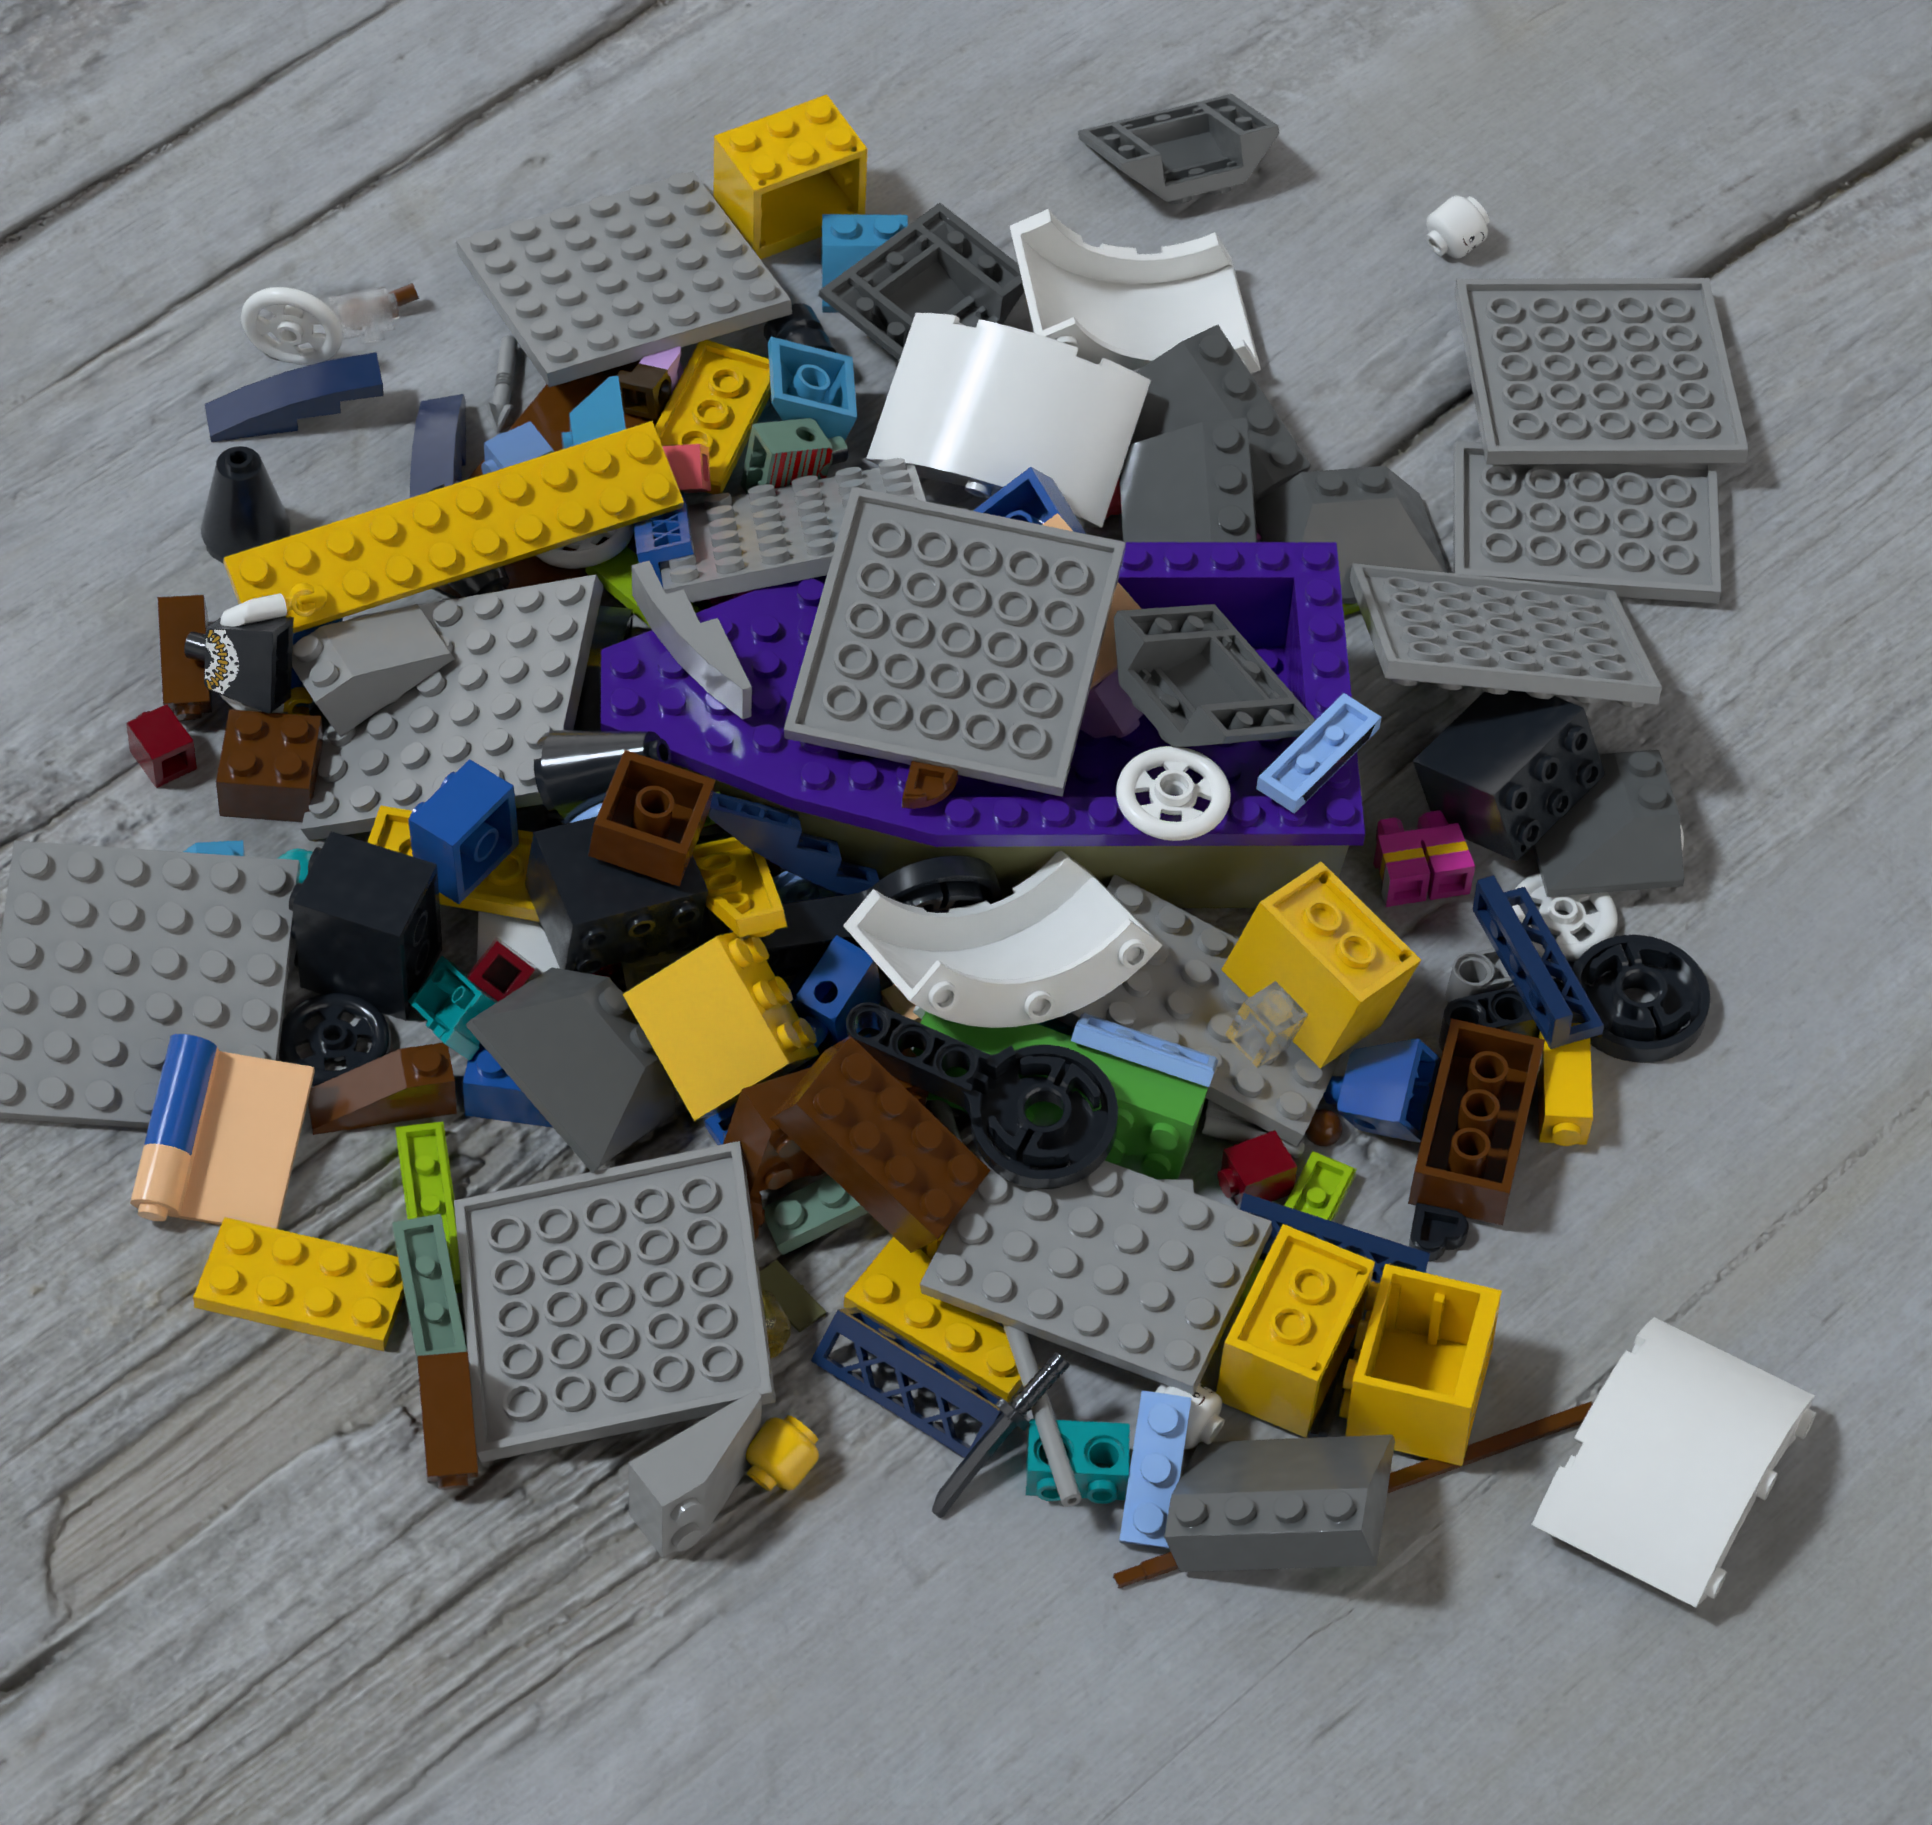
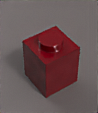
M168 704L155 710L141 713L135 719L126 722L130 752L156 788L197 770L194 740Z
M496 937L468 973V979L499 1002L526 983L535 971V965Z
M1276 1130L1224 1149L1221 1170L1218 1171L1217 1177L1223 1194L1227 1198L1232 1197L1237 1206L1244 1193L1272 1202L1290 1195L1295 1185L1297 1165Z

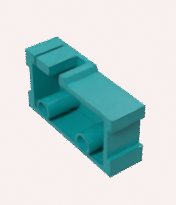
M441 956L432 968L433 972L417 993L414 992L408 1002L428 1020L426 1026L445 1045L470 1061L479 1049L480 1041L468 1029L466 1024L498 1001L471 982L466 971L444 956Z

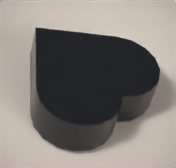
M1416 1203L1409 1247L1430 1253L1429 1261L1431 1262L1438 1260L1443 1256L1445 1250L1460 1248L1465 1243L1469 1223L1466 1217L1458 1211Z

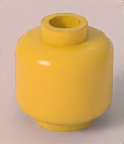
M787 1415L784 1420L777 1417L769 1418L762 1425L747 1449L746 1459L752 1466L747 1474L758 1485L771 1492L775 1485L784 1490H794L819 1459V1452L815 1446L818 1442L817 1436L791 1415Z

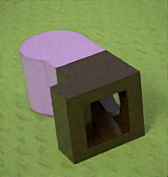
M680 346L644 356L632 373L620 370L617 376L619 377L623 413L654 420L658 419L683 373V367L679 361L681 356Z

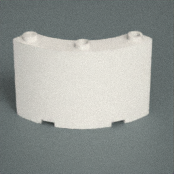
M1049 209L1010 226L1035 334L1077 347L1076 356L1092 363L1100 364L1101 359L1105 358L1136 372L1181 341L1218 324L1249 372L1254 373L1261 370L1232 258L1216 233L1185 243L1161 247V252L1157 254H1137L1136 248L1118 247L1103 243L1099 247H1094L1083 242L1081 235L1062 224Z
M915 313L866 459L877 465L889 459H905L906 464L915 465L919 478L965 486V491L982 498H990L991 494L994 495L1029 467H1033L1054 480L1083 528H1102L1151 380L1105 358L1101 359L1100 364L1076 356L1077 347L1029 331L985 320H978L976 327H970L959 322L960 319L955 315Z
M1063 851L1057 852L1035 874L1014 887V894L993 904L984 901L969 906L951 908L948 913L926 912L921 907L900 903L873 889L843 925L911 1003L928 1013L948 1021L988 1028L1036 1024L1083 1008L1105 996L1129 979L1163 946L1090 871Z
M1654 1317L1636 1336L1632 1352L1627 1350L1624 1352L1599 1392L1574 1437V1440L1581 1443L1582 1446L1576 1457L1570 1456L1565 1468L1559 1466L1532 1522V1526L1697 1607L1707 1596L1713 1599L1717 1596L1727 1575V1571L1720 1567L1756 1498L1759 1497L1766 1500L1778 1476V1473L1773 1471L1778 1461L1796 1439V1436L1804 1439L1809 1432L1816 1416V1412L1809 1409L1815 1395Z

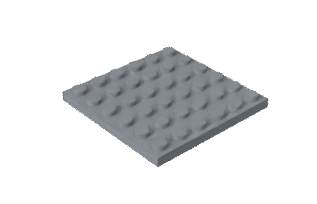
M693 171L677 173L668 179L647 185H636L627 191L610 196H599L586 203L569 208H558L542 216L528 220H517L508 226L490 231L476 232L470 237L456 240L459 257L548 387L641 360L644 356L677 346L681 348L792 314L789 296Z
M1709 278L1456 279L1455 298L1486 464H1723L1747 462L1749 448Z
M894 458L881 462L879 468L862 471L860 467H849L837 471L834 477L819 480L817 476H803L794 479L792 485L774 488V485L771 484L758 485L750 488L748 494L731 497L729 493H718L706 497L704 503L687 506L694 554L660 562L665 593L668 594L684 589L689 601L695 602L827 575L852 486L926 501L915 465L906 464L905 459Z
M852 486L785 723L784 738L911 765V761L953 768L958 770V775L1063 797L1125 554L1126 542Z
M1352 563L1350 573L1351 586L1385 678H1389L1396 684L1412 686L1417 684V681L1431 682L1448 690H1460L1463 686L1481 687L1485 692L1499 695L1508 693V690L1523 691L1532 697L1540 699H1550L1554 695L1571 696L1573 699L1583 703H1597L1599 699L1616 700L1619 704L1632 708L1643 707L1644 703L1659 705L1662 686L1614 590Z
M597 575L418 605L454 657V660L341 737L327 720L314 796L309 805L310 811L305 812L301 831L310 841L327 838L331 831L342 835L371 831L380 805L413 811L419 803L426 802L440 788L448 774L457 772L469 759L514 785L516 808L543 804L534 774V760L541 758L543 745L538 747L536 745L538 740L547 732L574 729L603 591V584ZM370 613V614H364V615H359V616H353L352 619L359 618V617H363V616H367V615H372V614H376V613Z
M14 840L0 940V1118L148 1129L170 1036L174 1034H189L207 1039L215 1043L219 1051L278 1061L292 946L291 932L294 923L293 911L289 910V899L294 886L299 883L301 868L299 860Z
M740 1141L602 1169L593 1173L588 1172L454 1200L476 1453L481 1462L710 1416L755 1389L762 1396V1405L776 1402L747 1172Z

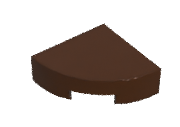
M911 761L902 796V808H924L945 799L957 783L958 770Z

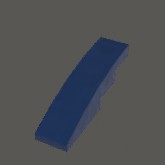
M377 352L328 360L286 371L243 386L206 403L205 412L210 441L217 442L298 431L297 419L341 414L340 402L384 396Z
M464 394L421 401L412 443L410 498L427 493L442 484L446 487L455 484V481L462 480V466L466 465V399Z
M713 792L708 817L744 846L782 869L843 895L863 892L879 881L876 869L842 861L837 841L802 833L797 813Z

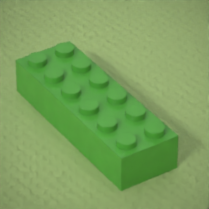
M925 1011L921 1024L990 1055L997 1054L1011 1045L1014 1050L1033 1045H1056L1085 1055L1106 1074L1117 1098V1135L1105 1161L1154 1179H1179L1194 1140L1209 1087L1072 1042V1036L1038 1024L1001 1028L969 1026L945 1020ZM913 1047V1052L916 1056L924 1052L919 1048ZM952 1067L945 1073L951 1077H960L968 1071L961 1067ZM1019 1074L1020 1079H1021V1078H1027V1077H1046V1078H1048L1047 1075H1028V1076H1023V1077H1022V1075ZM1075 1088L1073 1090L1078 1091L1086 1099L1092 1111L1101 1109V1104L1099 1108L1094 1109L1088 1098L1079 1089ZM929 1092L927 1100H940L946 1102L950 1107L967 1113L961 1106ZM1038 1102L1031 1105L1025 1114L1035 1125L1051 1126L1061 1119L1063 1111L1054 1103Z

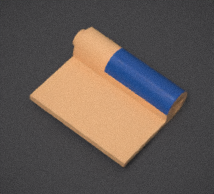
M189 1034L171 1035L130 1201L132 1206L138 1208L137 1214L142 1218L159 1222L166 1221L167 1216L216 1225H221L224 1217L278 1229L315 1073L314 1067L219 1051L215 1043L207 1039Z

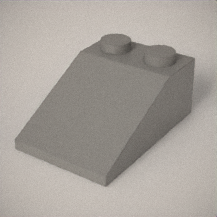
M418 604L321 626L294 644L292 653L293 669L316 705L340 737L454 660V657Z
M756 1389L628 1463L629 1515L662 1558L676 1550L685 1551L700 1540L750 1466L746 1459V1452L761 1428L762 1396Z

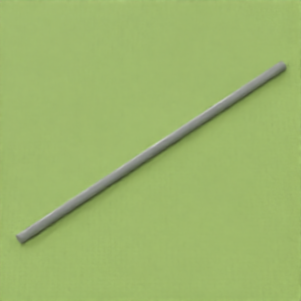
M888 977L890 986L894 985V983ZM929 1100L933 1115L962 1142L950 1105L940 1100ZM1003 1324L1024 1387L1039 1372L1027 1333ZM1045 1393L1032 1407L1031 1411L1062 1505L1071 1507L1077 1505L1082 1498L1047 1393Z

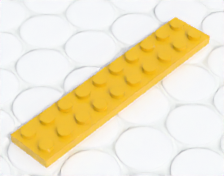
M650 421L226 556L223 563L239 604L254 598L279 593L283 597H289L291 589L296 584L308 583L312 585L314 593L298 597L296 602L303 605L314 602L316 604L314 613L304 617L297 615L293 610L287 611L286 616L294 617L293 633H297L683 507L684 500L654 423Z

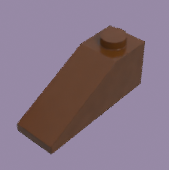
M444 1043L398 1049L312 1087L308 1098V1108L313 1135L457 1114L455 1080L449 1047Z

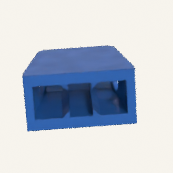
M838 935L832 940L795 999L799 1019H805L815 1033L816 1043L814 1045L817 1049L822 1042L832 1047L847 1038L846 1019L852 1008L861 1003L871 1002L879 1004L882 1001L878 965L866 951Z
M1408 1039L1354 1049L1349 1055L1345 1075L1331 1077L1323 1094L1324 1099L1328 1104H1337L1338 1113L1358 1130L1421 1142L1441 1058L1420 1039Z

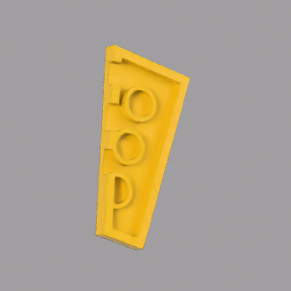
M734 837L695 846L693 857L708 889L706 906L738 937L748 935L750 937H764L772 934L776 929L787 927L784 909L765 857L744 846Z
M893 1236L845 1294L844 1307L860 1309L1009 1402L1023 1384L1004 1328L992 1319L922 1294L920 1282L932 1259L921 1249L910 1253Z

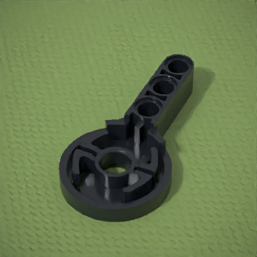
M936 857L898 869L882 878L871 888L860 893L782 904L787 927L776 929L768 936L759 937L768 951L769 958L766 961L771 969L819 962L836 935L864 950L843 925L873 889L895 901L921 907L926 912L948 913L951 908L969 906L984 901L993 904L1002 900V893L995 871L989 863L975 857ZM726 925L728 933H733V931Z
M1621 935L1605 939L1593 945L1581 955L1578 961L1574 962L1572 970L1604 1025L1601 1035L1590 1038V1044L1599 1051L1611 1057L1629 1062H1659L1683 1053L1701 1035L1710 1008L1709 984L1702 969L1695 960L1679 947L1651 936ZM1644 965L1656 966V967H1659V968H1662V969L1665 968L1666 971H1663V970H1660V969H1657V968H1653V967L1644 966ZM1609 970L1612 971V972H1610V973L1604 975L1603 977H1601V978L1594 984V986H1590V985H1587V984H1586V980H1587L1588 983L1593 984V983L1595 982V980H1596L1597 978H1599L1602 974H1604L1605 972H1607V971H1609ZM1553 978L1559 991L1562 992L1565 986L1562 980ZM1510 987L1458 998L1449 1002L1443 1014L1439 1046L1443 1052L1451 1018L1539 1038L1540 1030L1516 987ZM1630 988L1643 989L1651 993L1655 999L1646 1003L1635 1002L1625 995L1624 990ZM1571 1011L1573 1014L1572 1023H1585L1581 1014ZM1688 1022L1690 1023L1686 1028H1683L1680 1033H1678L1675 1036H1672L1676 1032H1678L1682 1027L1686 1026Z
M871 1002L858 1004L851 1009L847 1016V1037L851 1036L892 1076L959 1105L966 1110L971 1120L972 1136L979 1154L992 1170L1008 1181L1035 1189H1054L1068 1186L1093 1173L1109 1155L1114 1145L1118 1128L1117 1098L1106 1074L1085 1055L1056 1045H1033L1014 1050L1011 1045L997 1054L990 1055ZM865 1028H875L880 1031L878 1035L870 1038L862 1037L858 1034ZM911 1047L924 1051L917 1057H907L902 1054V1051ZM952 1067H961L968 1071L960 1077H951L945 1073ZM1019 1074H1021L1022 1077H1023V1076H1028V1075H1047L1048 1078H1046V1077H1027V1078H1021V1079H1020ZM1075 1088L1079 1089L1088 1098L1094 1109L1099 1108L1100 1104L1101 1109L1097 1111H1092V1108L1090 1107L1086 1099L1078 1091L1073 1090ZM1051 1102L1062 1109L1063 1115L1057 1123L1051 1126H1038L1027 1118L1025 1112L1035 1103ZM988 1130H989V1135H990V1137H991L993 1140L996 1141L997 1145L1001 1148V1150H1002L1006 1155H1008V1156L1010 1157V1159L1006 1158V1157L999 1151V1149L996 1147V1145L994 1144V1142L989 1138L988 1133H987ZM1032 1167H1035V1168H1053V1167H1055V1168H1059V1169H1052V1170H1035V1169H1031V1168H1032Z

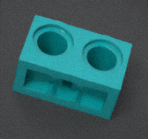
M1029 1419L1026 1496H1038L1046 1501H1059L1061 1499L1050 1466L1044 1463L1048 1460L1035 1419ZM1056 1420L1081 1498H1087L1099 1504L1111 1503L1115 1500H1125L1129 1479L1130 1423ZM1096 1463H1106V1464L1110 1465L1111 1467H1110V1468H1099V1467L1095 1466L1094 1464H1096Z

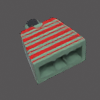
M811 418L752 424L740 485L745 493L748 494L750 488L758 485L771 484L774 485V488L792 485L794 479L803 476H817L818 480L827 478L830 465L847 461L848 448L846 442L841 436L827 439L817 422Z

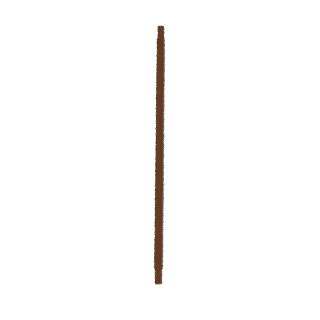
M1594 1402L1584 1403L1467 1446L1462 1466L1428 1459L1390 1473L1387 1494L1582 1424ZM1168 1552L1143 1561L1140 1565L1114 1573L1113 1578L1118 1584L1119 1589L1179 1568L1172 1553Z

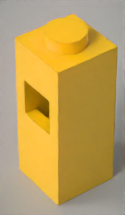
M1571 1023V1026H1575L1582 1023ZM1540 1032L1539 1038L1544 1039L1542 1033ZM1590 1038L1550 1049L1545 1041L1537 1075L1539 1142L1555 1143L1560 1146L1587 1145L1593 1121Z

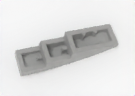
M650 561L632 565V596L649 626L673 658L710 695L741 719L751 717L752 687L719 619L716 618L700 623L684 589L666 594Z

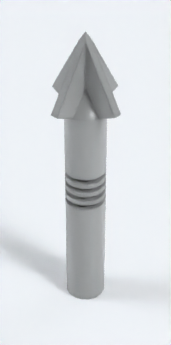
M504 336L501 339L493 402L486 404L490 415L487 421L496 434L513 422L509 413L513 407L510 404L518 349V341L513 336Z

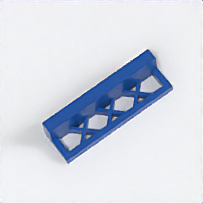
M684 491L680 492L684 500L682 508L634 523L639 563L650 561L662 587L660 562L694 554Z

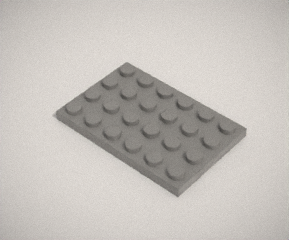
M1455 441L1453 451V573L1614 590L1618 597L1719 604L1722 591L1717 463L1486 464L1482 442Z
M1113 875L1107 889L1163 946L1144 966L1114 990L1083 1008L1055 1019L1075 1029L1080 1015L1086 1013L1217 1057L1218 1063L1208 1088L1206 1099L1269 1132L1276 1130L1280 1138L1298 1146L1342 1054L1320 1069L1221 970L1237 943V938L1120 876Z
M993 1140L994 1144H995L996 1147L999 1149V1151H1000L1006 1158L1010 1159V1157H1009L1008 1155H1006V1154L1001 1150V1148L997 1145L996 1141ZM982 1160L991 1171L950 1223L920 1282L921 1293L1194 1395L1272 1232V1221L1104 1161L1089 1176L1074 1184L1054 1189H1035L1008 1181ZM1032 1167L1031 1169H1035V1170H1052V1169H1059V1168H1055V1167H1053V1168H1035V1167Z

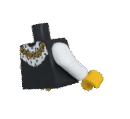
M308 583L296 584L291 589L289 597H283L279 593L248 600L225 610L218 620L207 627L205 634L194 631L190 632L185 642L184 654L189 659L205 662L204 684L207 689L220 694L235 710L257 711L270 714L288 712V714L310 715L308 707L295 706L298 703H312L313 699L304 687L291 689L294 617L286 615L287 611L290 610L304 617L314 613L316 610L314 602L305 605L296 602L298 597L314 593L312 585Z

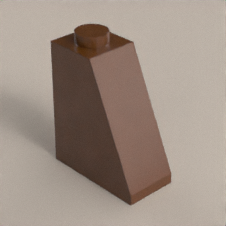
M204 595L158 597L163 705L168 704L178 720H196L202 717V713L212 712L211 691L204 684L205 662L187 658L184 654V646L190 632L206 633L209 626V617Z
M468 1351L417 1356L427 1482H438V1489L440 1490L468 1487V1479L478 1478Z

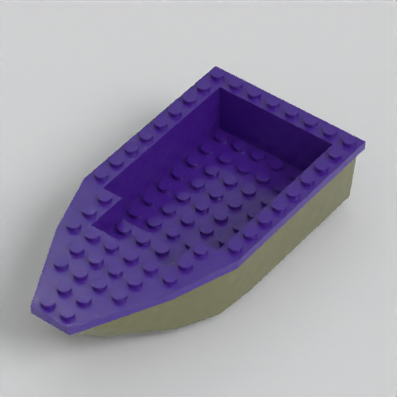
M1126 542L1118 583L1141 609L1215 604L1315 720L1343 693L1352 698L1337 542ZM827 575L760 588L695 613L700 623L716 618L719 619L752 687L751 717L741 719L710 695L677 663L653 630L601 650V731L655 732L661 739L667 742L670 748V765L716 780L713 792L720 791V794L797 813L802 833L837 841L842 861L876 869L879 881L894 871L919 861L943 856H970L984 860L993 867L1003 900L1014 894V887L1035 874L1057 852L1063 851L1090 871L1106 888L1113 875H1118L1178 908H1257L1259 902L1319 862L1325 864L1339 878L1349 845L1364 844L1365 826L1357 752L1295 813L1256 789L1258 776L1298 737L1184 747L1207 756L1224 772L1231 793L1230 805L1226 815L1210 832L1189 840H1163L1141 832L1124 817L1119 808L1116 796L1118 778L1127 763L1137 755L1150 749L1171 746L1160 737L1159 731L1144 714L1138 719L1140 722L1139 726L1122 738H1117L1116 736L1094 738L1081 729L1079 730L1063 797L958 775L954 789L942 801L924 808H902V796L910 769L909 764L784 738L785 723ZM1159 766L1147 771L1151 779L1155 780L1159 774L1166 770L1163 766ZM1188 769L1185 772L1191 777L1194 784H1198L1203 779L1194 770ZM1148 791L1135 793L1140 805L1152 804ZM1197 797L1193 808L1204 812L1211 801ZM1161 813L1160 819L1181 822L1182 816Z

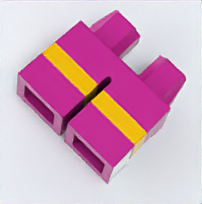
M1440 810L1426 812L1420 816L1416 830L1404 831L1401 820L1396 817L1378 821L1376 830L1377 844L1373 864L1375 868L1379 869L1383 883L1381 893L1385 907L1426 901L1427 893L1430 900L1470 894L1475 864L1458 823L1448 824Z

